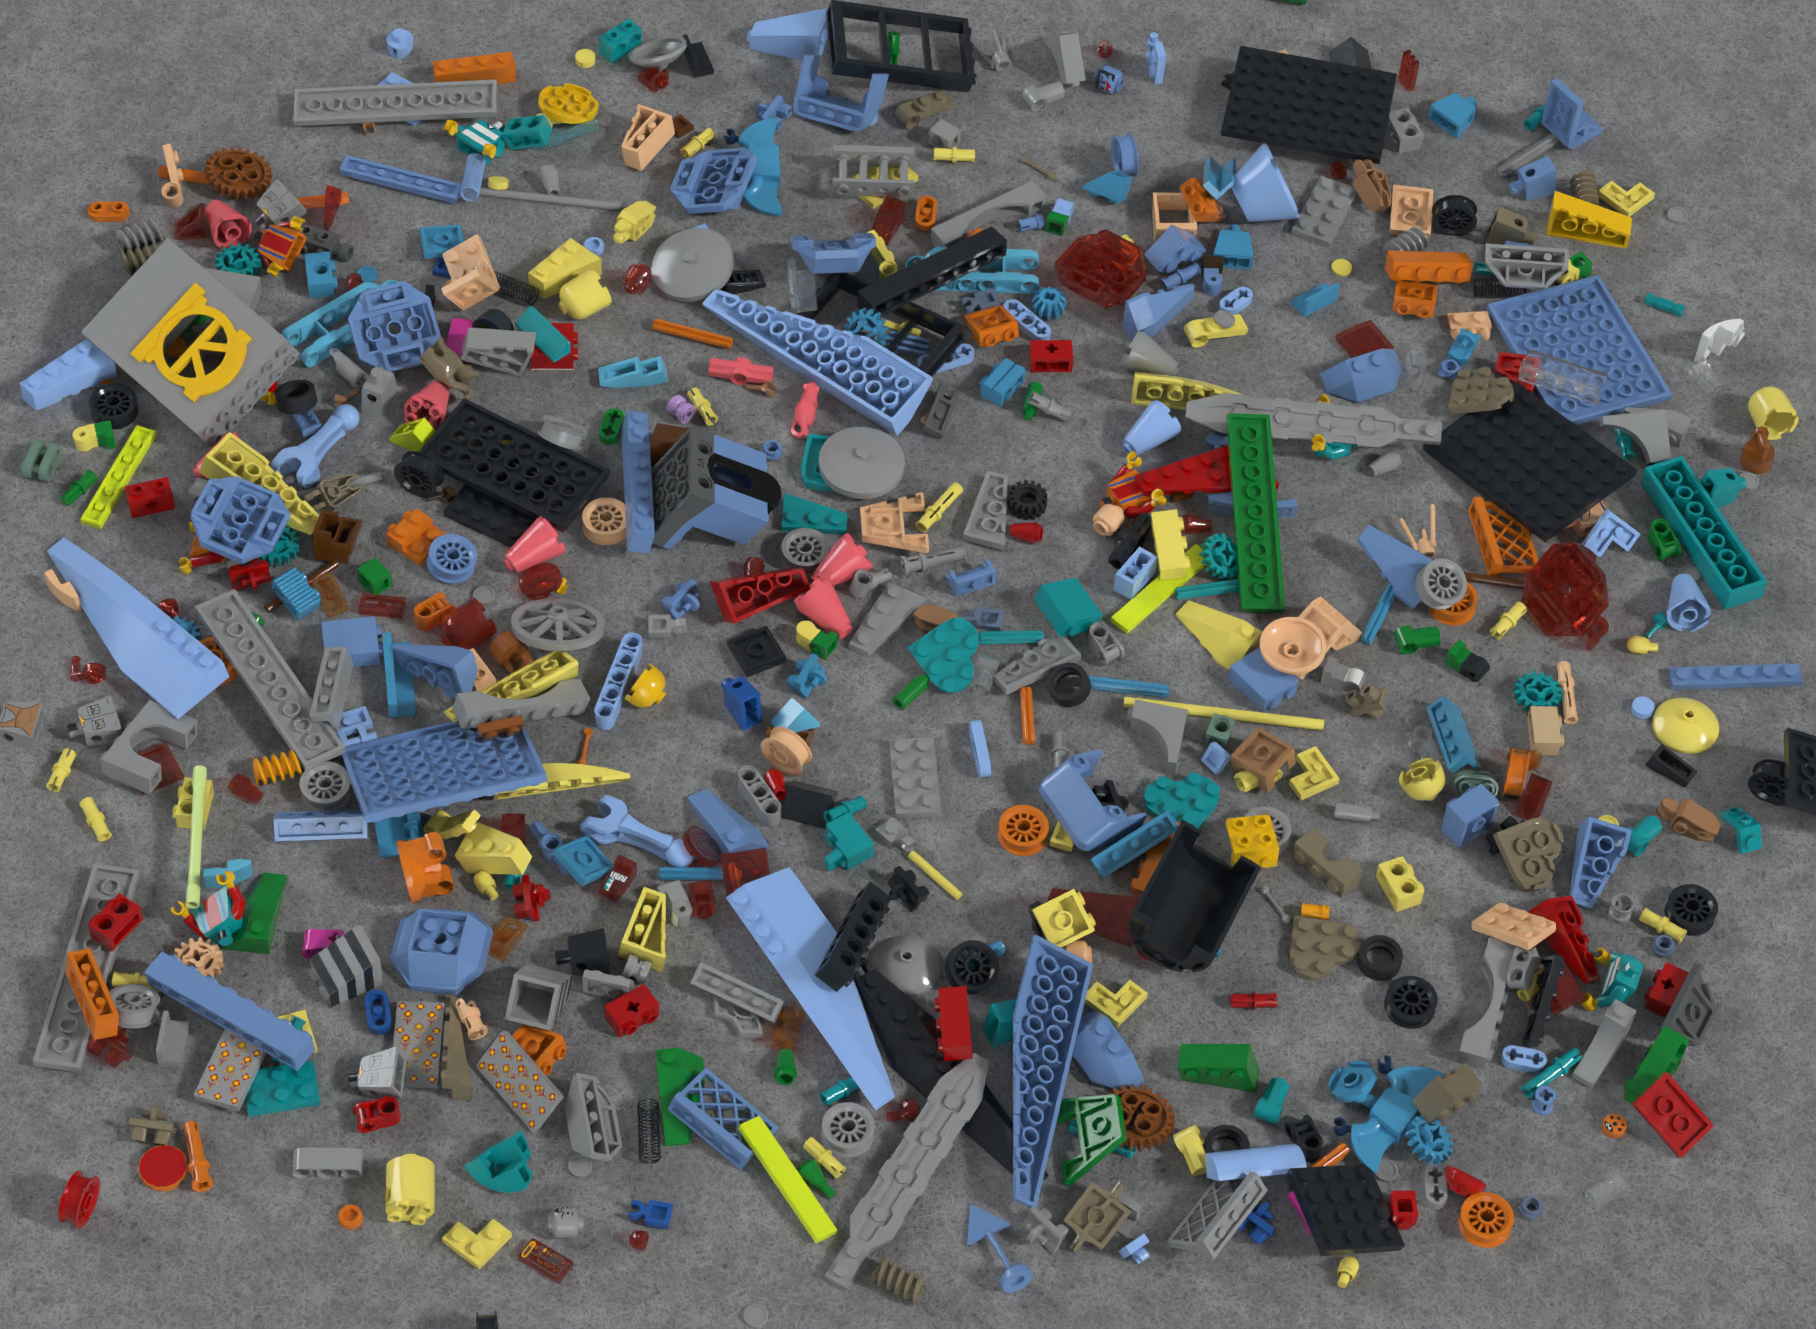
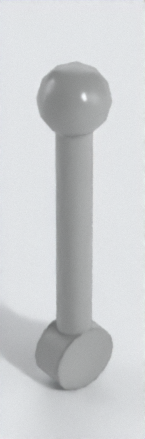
M1265 885L1262 886L1260 892L1266 895L1282 917L1281 921L1284 924L1290 923L1291 917L1282 911L1269 893V888Z

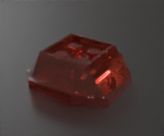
M1107 229L1098 231L1097 234L1078 237L1054 264V269L1061 285L1105 309L1115 305H1124L1146 281L1147 276L1141 247Z
M1580 543L1552 544L1526 574L1524 596H1522L1521 603L1526 606V613L1545 636L1582 637L1609 606L1605 573Z

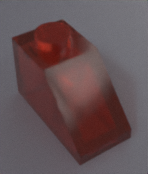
M1565 964L1564 972L1558 978L1556 984L1558 986L1557 995L1550 1004V1009L1555 1016L1585 999L1584 994Z

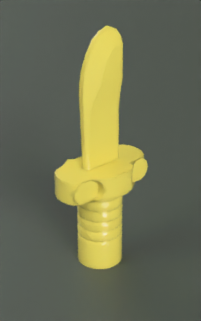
M886 320L883 325L900 332L907 325L908 321H904L900 325ZM913 328L909 335L920 337L921 330Z

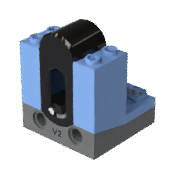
M691 426L651 469L655 530L653 544L671 549L683 538L687 531H690L692 527H696L746 545L762 527L767 525L769 514L782 499V491L778 481L766 472L768 468L766 453Z

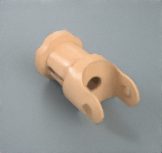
M459 998L455 1006L461 1022L466 1025L468 1038L475 1040L484 1037L488 1033V1029L480 1019L481 1013L476 1003L471 1000L466 1005L465 1001Z

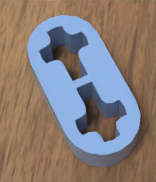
M1247 287L1235 289L1220 300L1219 311L1224 310L1232 315H1236L1251 304L1252 291Z
M1509 1045L1503 1049L1501 1062L1509 1069L1540 1073L1545 1068L1547 1057L1542 1051ZM1514 1054L1515 1060H1510L1509 1055ZM1533 1058L1538 1059V1065L1533 1064Z

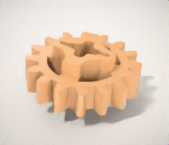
M199 937L198 942H194L190 938L189 944L181 942L182 949L175 948V956L187 966L192 965L197 968L200 974L213 978L214 974H221L220 968L224 967L223 953L219 951L218 944L212 945L211 939L203 942L202 937Z

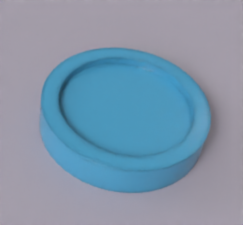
M363 266L357 270L356 276L361 283H372L377 279V271L371 266Z

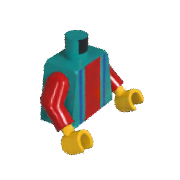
M224 871L227 877L226 880L222 874L216 876L217 882L220 885L226 886L202 901L198 908L191 909V914H189V908L186 907L185 902L178 901L182 906L180 912L177 908L171 907L173 914L183 916L185 919L183 921L194 934L205 940L211 939L222 946L230 945L233 942L232 934L242 928V916L246 906V901L238 886L233 884L235 875L231 871Z

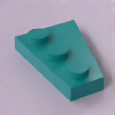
M784 493L781 531L791 532L799 528H810L822 534L844 535L847 530L848 513Z

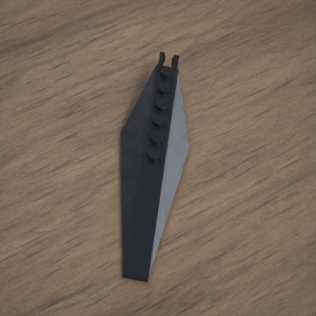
M864 956L860 960L862 962L860 967L865 974L861 976L859 970H857L853 974L855 976L854 981L892 1068L927 1098L939 1079L964 1060L944 1061V1053L938 1050L937 1038H942V1032H937L936 1019L875 968H872L870 962ZM985 1084L982 1102L969 1122H966L961 1130L1013 1175V1123ZM1046 1171L1044 1173L1043 1180L1049 1177Z

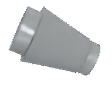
M553 165L543 166L539 170V178L548 195L556 196L560 193L558 170Z
M1387 450L1369 465L1368 469L1375 477L1398 469V466L1401 465V459L1395 450Z

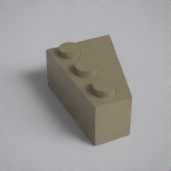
M1467 1063L1454 1068L1450 1073L1448 1071L1445 1072L1442 1078L1440 1076L1435 1077L1411 1101L1428 1123L1436 1119L1442 1121L1451 1113L1450 1110L1456 1112L1465 1105L1464 1101L1469 1104L1479 1096L1477 1091L1484 1085Z

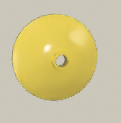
M1669 699L1659 705L1653 715L1652 726L1655 735L1665 746L1677 752L1692 754L1705 751L1715 743L1719 734V723L1715 714L1705 704L1694 699Z

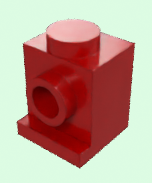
M1415 1190L1391 1191L1388 1206L1392 1223L1396 1224L1401 1230H1408L1416 1225L1418 1219Z

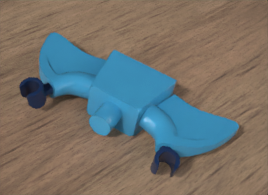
M773 117L756 122L746 128L740 137L736 136L733 129H727L728 136L724 135V139L728 145H733L737 142L739 146L745 147L755 154L757 158V163L742 199L747 205L759 212L773 216H782V207L777 197V190L780 188L779 145H775L774 142L777 119Z
M1384 1056L1385 1063H1381L1377 1059L1378 1071L1382 1074H1387L1386 1077L1391 1084V1088H1386L1380 1098L1369 1092L1366 1100L1361 1102V1104L1371 1109L1367 1122L1363 1124L1352 1123V1126L1346 1125L1345 1119L1337 1117L1334 1119V1123L1336 1126L1341 1127H1333L1334 1133L1337 1136H1343L1349 1132L1351 1147L1358 1160L1370 1168L1372 1173H1377L1384 1152L1392 1144H1399L1407 1132L1406 1126L1420 1114L1411 1101L1435 1077H1444L1442 1072L1419 1066H1405L1393 1070L1390 1056Z

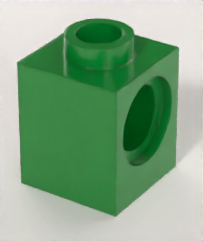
M375 557L368 562L362 563L357 568L358 582L374 597L392 586L391 573Z

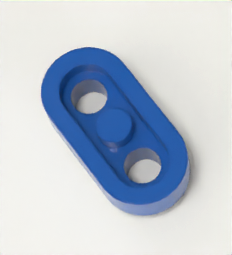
M372 990L366 994L364 999L368 1029L373 1034L382 1035L387 1033L392 1026L389 1000L384 991ZM380 1003L379 1006H374L373 1004ZM379 1022L383 1023V1025L377 1026L376 1024Z

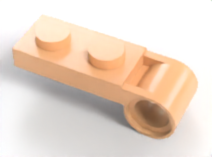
M166 144L162 146L171 182L166 183L162 187L161 192L166 205L175 208L181 206L184 200L181 185L184 176L182 169L177 168L176 163L180 162L177 150L173 151L171 144ZM176 193L175 196L169 197V195Z

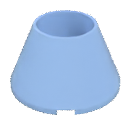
M1266 143L1262 144L1235 174V184L1231 188L1248 222L1297 219L1301 217L1298 214L1297 206Z

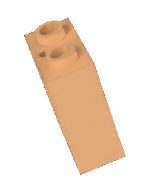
M1153 193L1151 208L1154 242L1161 237L1171 224L1194 234L1196 237L1197 222L1183 194ZM1159 210H1187L1188 223H1160Z

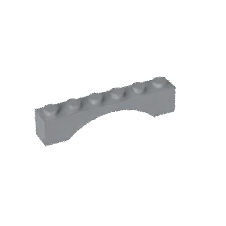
M1033 181L1022 184L1018 188L988 200L980 206L971 208L961 215L954 216L942 224H937L931 228L930 242L935 247H950L966 239L971 229L975 230L986 222L1003 217H1030L1045 209L1046 195Z
M581 679L560 681L547 693L529 699H504L480 691L457 693L452 709L462 729L476 728L478 724L522 715L523 721L583 714L590 697Z
M1491 937L1488 939L1481 969L1490 987V1007L1481 1020L1464 1031L1457 1063H1467L1468 1066L1484 1070L1486 1062L1491 1063L1494 1049L1490 1048L1491 1042L1496 1044L1499 1030L1495 1029L1496 1023L1501 1024L1504 1013L1503 1010H1500L1501 1004L1506 1005L1509 992L1505 991V987L1508 986L1507 974L1516 948L1515 945Z

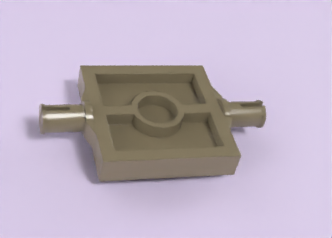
M1118 1180L1111 1191L1100 1188L1094 1182L1089 1185L1063 1220L1076 1233V1237L1068 1245L1069 1248L1072 1249L1074 1247L1073 1251L1077 1252L1084 1241L1092 1243L1101 1251L1105 1248L1131 1213L1118 1199V1196L1126 1187L1125 1184L1120 1186L1122 1182Z

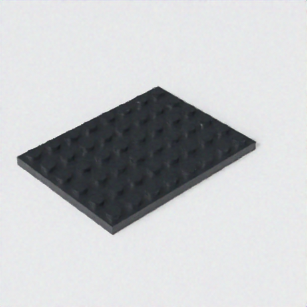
M1240 46L1220 136L1353 160H1370L1375 164H1380L1397 73Z
M1511 381L1510 383L1514 390V398L1511 402L1508 400L1501 404L1502 408L1496 410L1466 413L1442 431L1440 445L1424 444L1423 450L1546 543L1636 476L1637 469L1536 395L1526 390L1518 382Z

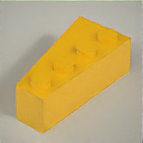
M1555 191L1548 216L1546 235L1627 249L1631 234L1632 217Z

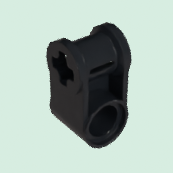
M1307 1114L1303 1116V1119L1295 1122H1285V1131L1288 1138L1293 1144L1300 1147L1305 1161H1317L1321 1156L1323 1139L1316 1129L1312 1118Z

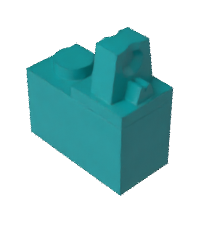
M849 812L826 824L825 840L830 847H834L831 850V854L824 857V866L828 871L838 867H844L846 870H849L874 856L875 844Z

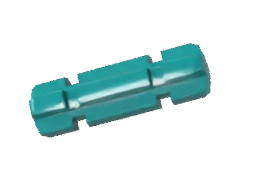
M1651 293L1646 295L1644 301L1645 305L1651 307L1654 305L1656 309L1668 313L1674 312L1673 315L1679 317L1683 315L1685 310L1683 304L1677 303L1676 305L1674 301L1660 296L1657 298L1656 295Z

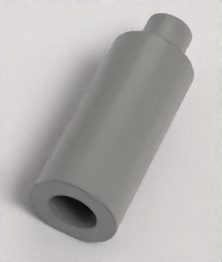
M1335 803V819L1370 823L1371 819L1379 820L1380 811H1373L1371 806Z

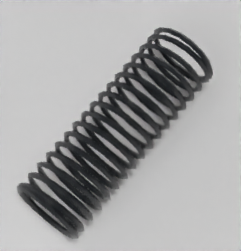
M494 270V273H497L496 278H498L499 286L501 287L502 285V288H499L497 292L521 302H526V304L531 306L535 304L539 296V288L530 286V284L527 285V283L524 284V282L521 283V281L515 280V278L513 279ZM536 289H538L537 296H536L535 300L531 303V301L533 300V298H534V296H535V294H536Z
M1475 279L1473 292L1475 298L1478 297V294L1479 297L1482 296L1483 298L1484 296L1486 298L1488 296L1491 297V294L1492 297L1495 296L1496 298L1497 296L1504 297V294L1505 297L1508 296L1510 298V296L1516 297L1517 294L1518 296L1523 295L1525 292L1527 294V288H1523L1522 294V288L1513 287L1512 295V287H1510L1509 294V287L1501 285L1498 279Z
M643 1099L637 1103L639 1160L646 1164H653L661 1159L659 1102L654 1099ZM645 1100L655 1101V1102L649 1101V1102H644V1103H641V1104H640V1102L645 1101ZM646 1103H654V1104L657 1105V1106H655V1105H645V1106L640 1107L642 1104H646ZM655 1154L657 1155V1156H654V1157H646V1156H643V1155H655ZM659 1156V1158L656 1160H645L641 1158H656Z

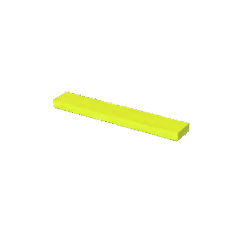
M139 425L135 426L80 519L81 524L102 529L125 490V486L128 485L157 435L155 430Z
M1195 544L1184 553L1185 556L1189 555L1190 568L1186 570V577L1160 580L1159 575L1111 617V623L1126 634L1133 630L1174 594L1176 587L1183 586L1206 565L1201 564L1204 558L1199 556V553L1203 551L1200 546Z
M758 1116L740 1124L738 1130L814 1242L818 1243L835 1235L837 1228L761 1117Z

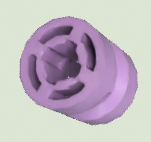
M676 395L667 404L666 411L672 416H676L680 423L686 424L694 417L696 408L691 403H686L685 398L681 395Z

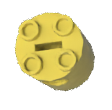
M405 1154L390 1160L386 1164L385 1212L388 1221H411L413 1225H423L426 1223V1219L434 1214L435 1165L431 1160L417 1154Z

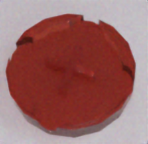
M544 562L528 568L519 579L521 592L530 600L547 598L551 596V592L554 590L556 592L562 584V574L558 567L552 563Z

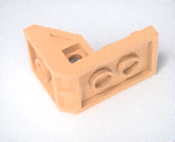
M478 234L442 254L451 277L441 288L443 295L463 311L499 291V283L483 241Z
M1322 597L1313 600L1298 617L1312 622L1322 631L1327 644L1326 652L1331 647L1336 651L1359 640L1363 634ZM1309 672L1296 674V676L1303 680Z

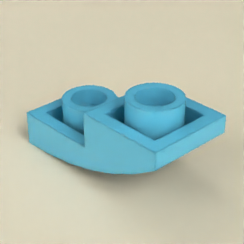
M244 859L227 860V868L213 867L211 869H204L203 872L205 889L226 886L220 885L216 880L218 874H222L225 880L227 879L224 871L234 873L235 880L233 884L253 876L251 860Z

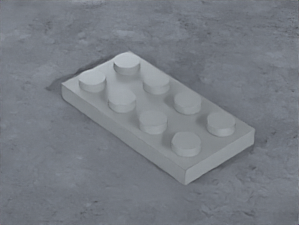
M1321 176L1300 213L1301 217L1297 218L1291 234L1329 248L1358 195L1355 187Z
M934 737L889 739L896 818L941 816Z

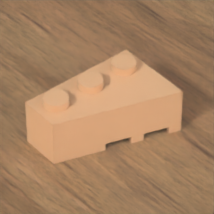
M638 104L637 113L632 118L631 128L626 133L621 149L624 164L642 171L673 137L675 131L672 115Z

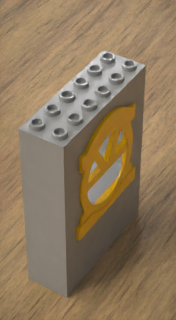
M169 238L159 246L81 331L82 334L211 448L226 432L231 431L238 425L242 417L252 410L253 405L267 393L273 383L281 378L283 372L300 355L278 331ZM205 315L215 319L173 366L169 368L164 358V351L196 316ZM223 327L227 336V343L208 342ZM207 350L226 353L221 364L214 371L205 375L199 351ZM192 360L196 378L178 375Z

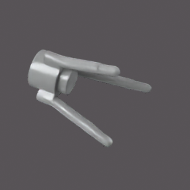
M992 29L991 32L998 50L993 53L992 60L972 42L973 48L989 63L991 69L996 67L998 71H1002L1010 67L1011 61L1005 39H1001V47L995 29Z

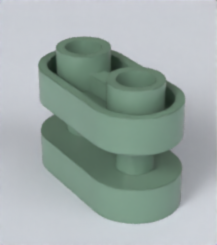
M34 440L32 443H29L25 459L21 460L19 466L22 476L34 478L35 474L38 473L39 480L50 482L61 459L62 446L50 443L47 449L44 441Z
M1459 769L1451 776V785L1458 796H1462L1470 787L1475 788L1479 784H1482L1494 797L1499 790L1495 777L1488 771Z

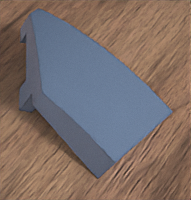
M978 605L972 613L966 617L962 615L961 618L969 621L977 629L1002 631L1005 612L999 609L981 610Z

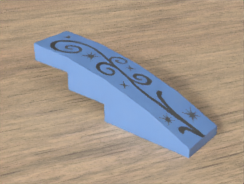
M1232 492L1208 495L1206 509L1226 515H1233ZM1296 499L1277 501L1278 518L1295 517L1298 506Z

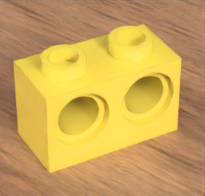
M185 777L183 786L178 788L177 798L179 802L178 805L173 807V818H176L177 827L191 829L192 778ZM206 780L203 830L206 827L214 794L212 780Z
M1403 856L1378 864L1376 878L1396 912L1421 904L1424 887L1420 881H1417L1411 864H1407Z

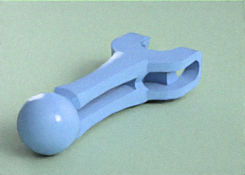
M350 404L337 406L326 424L315 435L299 446L282 449L273 459L271 468L275 472L278 471L283 477L297 471L296 477L299 486L310 488L320 478L318 465L327 451L339 439L345 436L346 431H351L358 425L360 417L357 409Z
M603 795L597 802L598 813L604 818L588 816L580 824L582 835H588L592 841L598 844H609L615 841L630 844L651 852L664 861L667 860L673 867H687L694 860L695 851L690 842L684 839L674 840L671 835L660 833L643 825L628 814L627 806L623 801L610 795Z

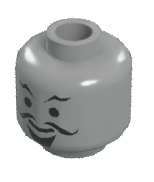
M556 1206L553 1208L552 1213H548V1232H552L555 1238H575L578 1235V1230H583V1215H578V1210L574 1206Z

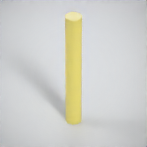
M914 850L910 852L908 858L956 900L962 897L963 893Z

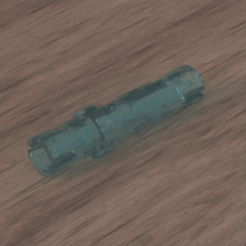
M595 118L563 131L557 130L554 134L550 135L546 146L541 148L544 151L557 145L563 146L565 142L600 131L599 124L596 125L598 121Z

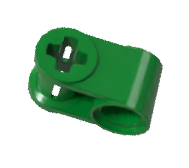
M1661 518L1653 520L1647 539L1657 559L1663 561L1666 557L1681 556V543L1676 538L1668 521Z

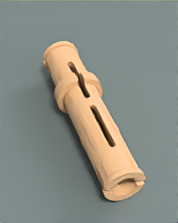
M1562 661L1557 663L1556 669L1558 672V687L1562 688L1561 700L1564 722L1566 724H1574L1578 721L1573 690L1575 681L1571 676L1570 663Z

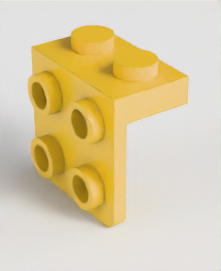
M1269 815L1228 818L1225 825L1232 847L1230 863L1232 867L1241 855L1252 860L1261 868L1277 866L1279 845Z

